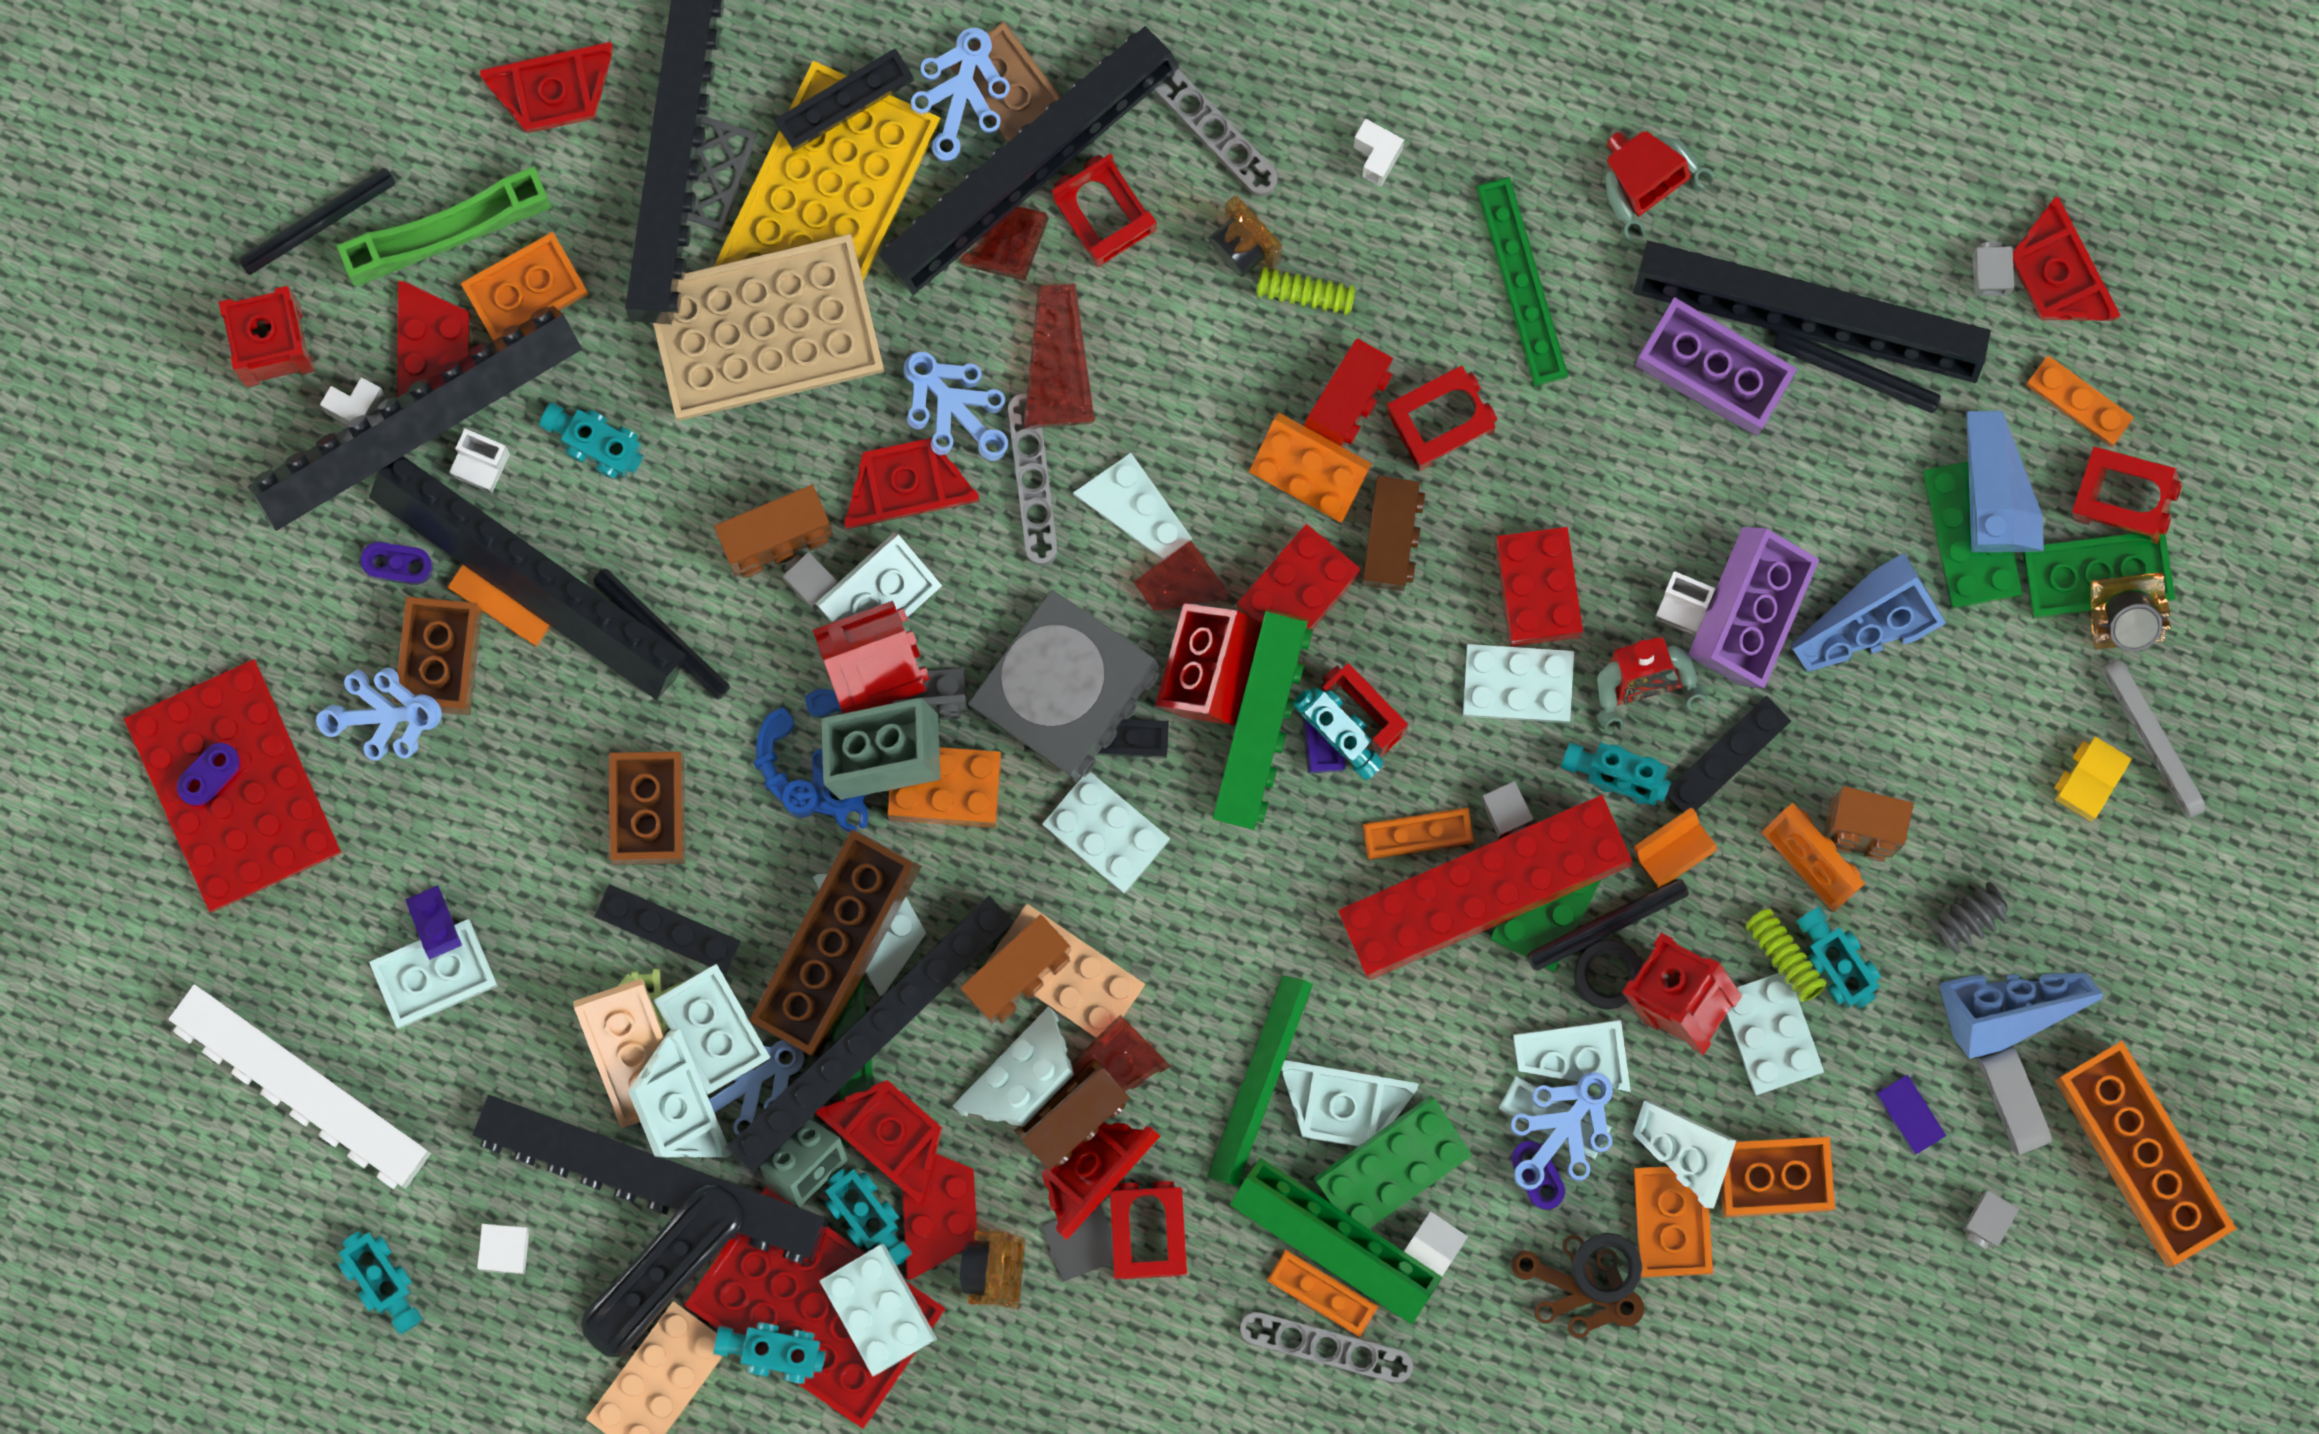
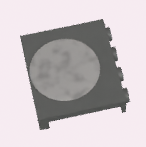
M1052 589L968 705L982 719L990 720L1063 770L1074 782H1077L1081 776L1086 777L1091 772L1096 763L1095 756L1102 747L1107 748L1112 743L1117 734L1116 727L1122 719H1128L1134 713L1138 706V701L1136 700L1143 690L1148 691L1155 684L1159 677V672L1157 671L1160 667L1155 658Z

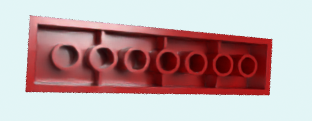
M1602 794L1343 907L1338 912L1363 970L1370 981L1633 866V863Z

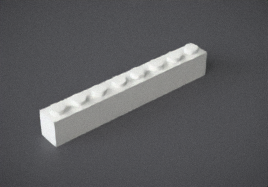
M195 984L168 1019L177 1025L173 1030L174 1033L188 1043H191L194 1038L205 1045L202 1053L216 1063L220 1064L224 1059L233 1065L234 1069L231 1073L247 1085L252 1080L263 1087L260 1094L273 1104L278 1106L283 1101L293 1108L289 1115L307 1127L311 1121L322 1130L318 1136L335 1148L339 1142L349 1148L351 1151L347 1156L363 1168L368 1163L377 1168L380 1172L376 1177L392 1189L397 1184L407 1188L431 1155L428 1150Z

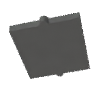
M1101 1203L1068 1240L1064 1239L1056 1231L1057 1220L1042 1225L1050 1247L1048 1255L1054 1258L1062 1282L1114 1263L1112 1227H1109Z

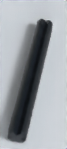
M382 168L239 258L240 264L247 274L255 273L395 185L393 176L388 169Z
M1778 332L1775 339V349L1927 412L1934 413L1941 401V395L1808 339Z
M602 569L593 579L595 585L619 608L686 654L682 667L714 698L719 700L727 694L730 689L729 684L608 569Z
M1676 879L1659 890L1651 891L1529 952L1527 959L1533 970H1541L1686 898L1689 895L1686 884L1682 879Z

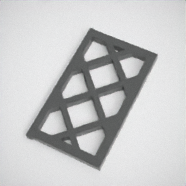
M702 116L701 126L705 124L714 127L719 137L704 144L703 148H698L697 154L706 172L700 174L698 181L693 180L692 185L710 177L718 194L699 203L696 197L694 212L698 211L700 216L688 213L687 220L722 233L758 133ZM736 135L748 138L743 154L734 157L726 140ZM722 143L730 160L711 169L703 151ZM734 166L736 174L730 189L722 191L714 174ZM721 200L724 208L719 222L707 219L702 208Z

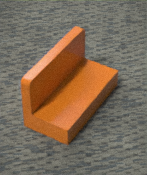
M1690 808L1636 844L1634 851L1638 864L1659 890L1716 852L1717 846L1700 825L1696 811Z

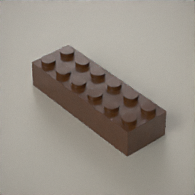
M852 829L749 1021L809 1055L820 1057L922 865Z

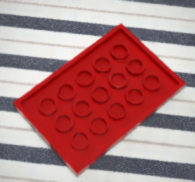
M255 659L123 718L210 913L342 854ZM225 743L233 747L240 757V768L236 775L205 805L192 806L183 801L177 792V782L180 776L211 745ZM218 755L214 760L215 766H223L226 763V756ZM197 780L192 781L189 785V791L192 793L199 791L201 788V783Z
M767 1186L761 1193L768 1197L793 1205L790 1202L783 1199L782 1197H780L779 1195L769 1190ZM827 1227L814 1262L804 1259L801 1265L783 1258V1250L771 1246L769 1252L762 1251L748 1245L750 1238L737 1234L735 1240L730 1239L684 1306L717 1329L719 1326L733 1328L735 1333L744 1335L747 1334L748 1327L756 1329L758 1322L779 1326V1334L792 1336L793 1330L815 1334L813 1341L820 1342L819 1350L826 1351L822 1373L814 1372L813 1379L805 1377L804 1384H797L864 1429L917 1353H913L878 1375L872 1376L820 1283V1280L866 1253ZM905 1280L931 1329H933L946 1308ZM759 1342L755 1347V1352L760 1356L766 1355L769 1351V1346L766 1342ZM796 1349L791 1354V1360L794 1363H801L805 1358V1353L801 1349Z

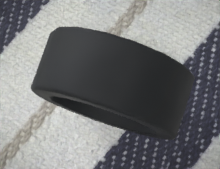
M1613 939L1597 941L1588 946L1578 958L1574 970L1575 987L1581 997L1590 1005L1605 1010L1620 1008L1629 1003L1622 991L1616 995L1606 996L1599 994L1591 987L1587 971L1593 959L1601 954L1611 953L1618 955L1629 967V980L1631 981L1635 979L1643 967L1635 950L1626 943Z
M1608 1232L1594 1235L1583 1242L1575 1253L1572 1263L1574 1282L1581 1293L1593 1301L1602 1303L1620 1301L1632 1293L1640 1282L1643 1268L1640 1253L1633 1243L1621 1235ZM1605 1246L1621 1251L1627 1259L1629 1267L1628 1275L1623 1284L1609 1290L1598 1288L1592 1284L1587 1277L1585 1269L1591 1252Z

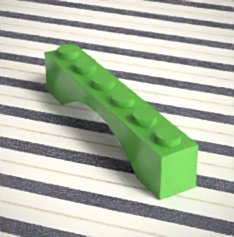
M533 166L501 179L474 197L444 211L401 226L369 232L337 245V249L350 280L357 287L552 207L536 168Z

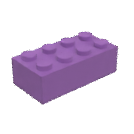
M1675 297L1635 365L1756 437L1759 436L1797 371V368Z
M1742 527L1687 656L1740 686L1765 689L1819 559L1767 528Z

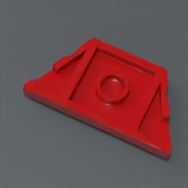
M612 42L487 68L479 70V74L483 82L525 133L528 134L595 119L614 49Z
M2055 197L2013 251V268L2040 320L2115 321L2119 319L2121 315L2060 198Z
M398 281L397 397L408 392V388L416 381L421 379L428 380L438 374L440 368L452 361H460L470 355L469 312L405 281Z
M932 438L866 451L862 454L857 480L854 484L844 524L846 530L976 503L980 502L979 495L946 455H938L931 449Z
M886 1080L871 1086L868 1090L854 1093L845 1097L846 1099L827 1107L823 1106L815 1112L918 1204L924 1201L943 1128L890 1081Z
M1104 1121L1098 1126L1099 1130L1093 1138L1087 1142L1079 1143L1072 1150L1070 1158L1060 1166H1054L1050 1170L1045 1168L1042 1172L1045 1187L1049 1190L1048 1200L1050 1208L1056 1214L1058 1225L1055 1226L1056 1231L1064 1239L1068 1240L1160 1138V1135L1153 1128L1145 1126L1144 1130L1131 1128L1128 1124L1116 1122L1107 1124Z
M936 1153L924 1201L918 1204L902 1190L905 1243L912 1251V1255L906 1259L907 1280H914L926 1271L963 1251L968 1241L978 1242L974 1169Z

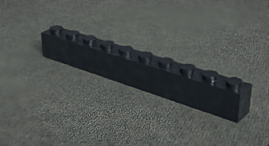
M671 0L625 306L630 321L672 325L673 314L680 311L681 292H677L678 280H684L686 272V259L682 258L683 246L688 247L691 238V227L687 225L688 213L693 214L695 210L696 195L695 192L691 191L693 180L698 181L700 176V160L696 159L698 148H703L705 142V127H701L702 116L708 115L710 108V95L706 94L707 82L712 83L714 80L715 64L711 61L712 50H717L719 46V29H715L717 18H722L724 0Z
M1146 26L1137 33L1131 34L1121 47L1111 55L1104 57L1098 66L1087 76L1077 80L1071 89L1059 100L1050 103L1045 111L1032 123L1023 126L1018 135L1005 146L995 150L990 159L978 169L971 171L964 181L951 192L944 194L928 212L917 217L911 226L900 236L890 240L884 249L878 253L887 269L914 296L1177 71L1179 66L1172 52Z
M1647 240L1633 294L1670 304L1675 297L1697 311L1976 384L1985 362L1991 333L1990 329L1951 320L1939 315L1928 314L1904 306L1882 302L1870 297H1863Z
M554 305L550 308L543 307L538 309L531 315V319L521 325H513L501 332V337L491 343L477 345L470 351L469 356L460 361H452L440 368L438 374L428 380L421 379L416 381L408 388V392L397 398L391 397L384 400L378 405L376 411L367 416L361 415L352 419L347 424V428L337 434L332 433L323 436L316 442L315 447L306 452H297L286 459L285 464L276 470H267L259 474L254 479V483L247 487L267 522L275 531L281 529L581 351L582 348L564 314Z
M400 457L377 473L369 496L371 500L652 698L658 700L676 680L686 658L685 653L406 457Z
M990 896L983 899L725 1148L749 1173H753L1014 921Z
M489 1094L473 1132L474 1137L482 1140L480 1147L500 1154L502 1148L514 1152L513 1159L530 1166H534L535 1160L548 1165L546 1171L563 1178H567L569 1173L582 1177L581 1184L599 1191L602 1185L616 1189L614 1196L632 1203L638 1197L649 1202L647 1208L664 1215H668L669 1210L677 1212L696 1190L707 1185H719L733 1193L743 1208V1222L738 1232L731 1239L735 1240L736 1235L739 1234L750 1238L748 1245L762 1251L769 1252L771 1246L783 1250V1258L801 1265L804 1259L814 1262L829 1220L821 1215L670 1160L655 1157L648 1152Z

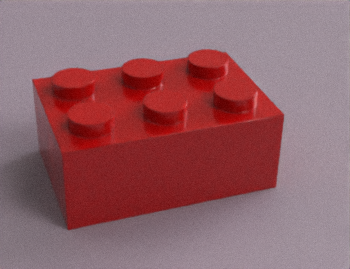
M1306 523L1237 603L1236 611L1263 623L1265 611L1268 608L1309 619L1307 628L1314 629L1360 576L1361 569Z
M1568 527L1497 536L1495 549L1509 646L1518 647L1581 638L1583 627Z
M1184 603L1155 706L1182 718L1235 726L1262 622L1236 610Z

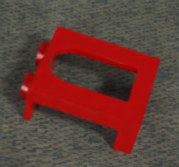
M1111 153L1104 158L1098 155L1090 159L1083 166L1085 170L1074 177L1072 174L1063 176L1054 184L1055 189L1051 190L1053 201L1097 267H1100L1157 231L1156 220L1150 211H1145L1115 166L1114 157ZM1089 182L1104 184L1131 222L1102 241L1077 203L1079 189Z
M1462 365L1387 403L1386 412L1419 472L1430 467L1432 461L1487 433L1490 436L1495 431L1496 426L1494 422L1498 421L1497 416L1489 402L1483 404L1477 392L1481 388L1473 372L1466 373ZM1451 391H1465L1475 409L1473 417L1462 425L1424 444L1408 413Z
M2093 446L2072 514L2076 522L2089 525L2090 521L2099 522L2150 536L2152 543L2158 544L2160 535H2166L2172 516L2168 513L2171 501L2176 502L2179 498L2182 481L2178 480L2179 476L2174 467ZM2107 469L2155 483L2161 493L2157 506L2147 512H2136L2097 501Z
M1349 663L1342 669L1336 665L1322 679L1324 682L1321 684L1323 692L1330 689L1334 693L1341 686L1382 728L1372 739L1370 750L1373 749L1382 757L1405 736L1408 723Z
M1174 1181L1153 1182V1189H1139L1138 1183L1117 1184V1191L1110 1192L1114 1279L1187 1276L1182 1187H1175ZM1155 1196L1163 1203L1165 1208L1168 1261L1132 1263L1129 1221L1130 1206L1138 1197Z

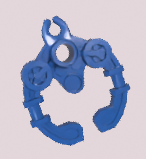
M818 689L804 696L807 710L812 717H826L836 711L842 713L834 690ZM784 707L768 714L759 731L756 745L757 759L753 762L756 769L761 770L766 780L764 785L767 791L771 790L775 797L783 803L785 809L794 817L805 818L813 813L834 816L837 824L843 830L850 833L852 829L857 831V828L848 823L846 817L850 812L855 811L860 815L859 827L862 829L866 828L869 816L863 802L866 795L834 800L832 798L833 792L823 784L822 748L815 751L812 755L813 780L811 783L802 779L789 783L785 773L778 774L773 764L778 760L774 752L775 742L788 736L795 727L793 717Z

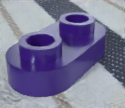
M375 542L368 545L361 555L362 568L367 575L377 580L419 585L426 582L433 572V563L429 555L424 550L416 547ZM379 556H383L387 560L382 568L374 566V561ZM415 561L420 562L422 565L421 570L418 573H411L409 571L410 564Z
M225 743L211 745L180 776L177 782V792L180 798L192 806H202L208 803L238 772L240 768L239 754L233 747ZM218 755H225L226 763L221 767L215 766V758ZM195 780L200 781V790L195 793L190 792V783Z
M1535 1141L1520 1143L1514 1149L1511 1156V1164L1514 1171L1523 1162L1522 1158L1525 1154L1531 1153L1535 1156L1542 1145ZM1550 1159L1543 1168V1182L1533 1190H1525L1531 1203L1541 1210L1556 1208L1565 1196L1564 1184ZM1529 1169L1523 1170V1180L1525 1182H1533L1535 1179L1534 1172ZM1544 1185L1550 1186L1553 1190V1195L1549 1199L1542 1198L1539 1193L1540 1188Z

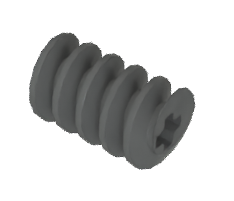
M1989 881L1986 883V892L1978 888L1974 891V899L1969 896L1962 898L1963 908L1955 903L1951 905V916L1947 912L1942 911L1938 914L1939 923L1933 919L1928 920L1929 926L1939 942L1947 950L1950 949L1956 955H1959L1961 953L1958 945L1960 941L1970 948L1973 946L1971 934H1975L1982 940L1985 938L1982 927L1986 926L1992 932L1997 930L1994 919L1998 918L2001 922L2007 924L2009 922L2006 914L2008 907L1997 887Z

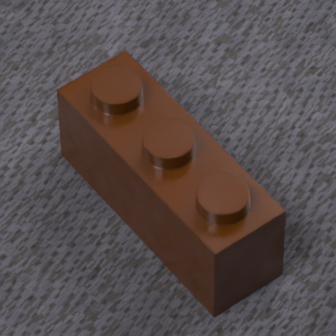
M1377 476L1362 586L1404 592L1406 582L1413 583L1416 562L1409 561L1411 548H1418L1420 527H1414L1415 513H1423L1425 493L1418 492L1419 481Z
M1094 1058L1065 1084L1024 1127L1019 1126L1014 1131L1042 1164L1050 1170L1054 1166H1060L1070 1158L1072 1150L1079 1143L1087 1142L1093 1138L1099 1130L1098 1126L1108 1117L1113 1118L1125 1108V1102L1130 1097Z

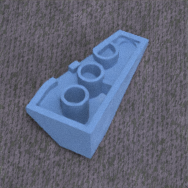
M1967 411L1971 552H2043L2042 513L2003 411Z
M1903 553L1873 570L1793 642L1791 647L1807 672L1848 661L1852 656V652L1870 648L1871 653L1883 651V643L1901 639L1903 645L1914 642L1946 624L1916 570L1906 554Z
M2087 973L2042 974L2039 981H2027L2020 979L2019 974H2007V982H1986L1985 975H1972L1940 983V991L1953 1038L1969 1059L2003 1051L2101 1000L2103 993Z

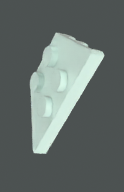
M827 874L813 876L819 889ZM905 897L866 970V974L880 998L888 991L900 971L903 970L911 955L927 935L907 897Z
M1049 1006L957 1100L953 1107L962 1116H967L968 1113L981 1115L985 1120L995 1122L1003 1120L1011 1125L1024 1127L1074 1075L1071 1062L1066 1056V1043L1060 1034L1057 1024L1059 1021L1058 1015Z
M672 1029L668 1031L628 1090L654 1156L729 1157L731 1153L725 1148L727 1146L726 1140L680 1029Z
M1287 1060L1284 1061L1281 1069L1302 1138L1353 1147L1360 1146L1394 1122L1417 1091L1419 1084Z

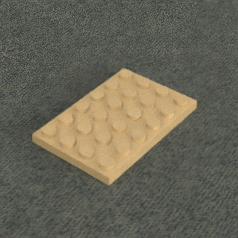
M851 234L686 273L684 280H678L677 292H681V306L679 313L673 314L672 325L653 323L677 422L884 372Z

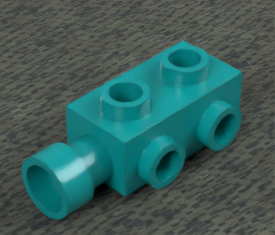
M554 402L548 405L541 417L539 427L549 433L555 431L562 435V445L567 447L564 452L565 454L581 463L584 462L585 458L597 463L596 470L613 480L616 475L625 478L628 471L635 474L644 458V455L639 453L642 447L641 443L636 441L638 438L637 434L622 426L618 430L605 424L607 419L604 416L590 409L587 413L578 409L574 417L564 412L565 408ZM581 428H590L592 431L591 435L588 438H581L578 435ZM612 445H621L623 447L622 452L619 455L611 454L609 449Z
M1312 687L1310 690L1303 691L1295 699L1294 708L1340 755L1347 758L1354 765L1353 770L1363 780L1373 777L1383 766L1384 760L1373 749L1368 750L1366 748L1372 741L1364 733L1367 726L1355 714L1351 713L1348 716L1340 708L1343 705L1342 700L1330 689L1323 692Z
M1570 742L1561 765V769L1574 774L1576 771L1589 775L1588 783L1596 785L1601 791L1619 793L1630 797L1633 802L1641 805L1647 803L1655 806L1657 800L1664 802L1671 781L1665 780L1668 766L1661 764L1657 759L1641 757L1627 752L1626 749L1619 745H1608L1600 742L1596 754L1584 751L1583 746ZM1609 775L1614 781L1605 782L1602 777ZM1644 789L1647 794H1639L1636 790Z
M1818 906L1796 921L1802 932H1807L1814 942L1807 949L1810 953L1807 960L1812 962L1813 970H1818L1820 974H1824L1830 983L1827 990L1837 1005L1843 1003L1846 1009L1855 1004L1858 1009H1861L1877 998L1873 992L1880 988L1877 980L1881 976L1870 960L1864 963L1857 953L1861 946L1850 930L1844 933L1841 927L1832 931L1825 921L1828 917L1822 908ZM1828 948H1834L1838 952L1837 960L1830 961L1826 958L1825 952ZM1848 978H1854L1858 982L1857 990L1850 991L1846 988L1845 982Z
M842 1169L827 1181L831 1187L825 1192L830 1198L824 1203L836 1219H839L842 1215L851 1225L846 1232L858 1248L865 1244L871 1251L875 1247L884 1244L896 1266L912 1255V1251L904 1241L900 1243L893 1234L899 1229L894 1223L899 1216L887 1200L882 1204L879 1203L873 1195V1192L878 1188L865 1171L858 1175L854 1169L849 1173ZM850 1190H855L859 1194V1199L855 1203H848L846 1201V1194ZM871 1219H878L881 1223L880 1229L876 1232H870L867 1228V1224Z
M358 1231L342 1242L345 1249L339 1252L343 1260L338 1263V1266L349 1281L356 1278L363 1289L358 1295L369 1311L376 1308L380 1314L388 1311L393 1319L391 1324L399 1335L418 1325L423 1320V1317L417 1308H412L406 1300L408 1296L413 1294L408 1287L412 1280L401 1265L395 1268L388 1257L392 1250L381 1235L375 1238L370 1232L363 1236L361 1231ZM366 1252H371L374 1256V1261L369 1266H364L361 1262V1257ZM386 1282H391L394 1286V1291L389 1296H385L381 1292V1287Z
M758 1322L756 1329L748 1327L746 1335L735 1333L733 1328L719 1326L713 1354L728 1357L729 1354L742 1356L740 1363L748 1365L747 1373L768 1377L769 1371L772 1370L784 1373L783 1380L804 1384L805 1377L813 1379L814 1372L822 1373L826 1351L819 1350L821 1343L813 1341L815 1335L813 1333L793 1330L792 1336L779 1334V1326ZM759 1342H766L769 1346V1351L764 1356H760L755 1352V1347ZM796 1349H801L805 1353V1358L801 1363H794L791 1360V1354Z

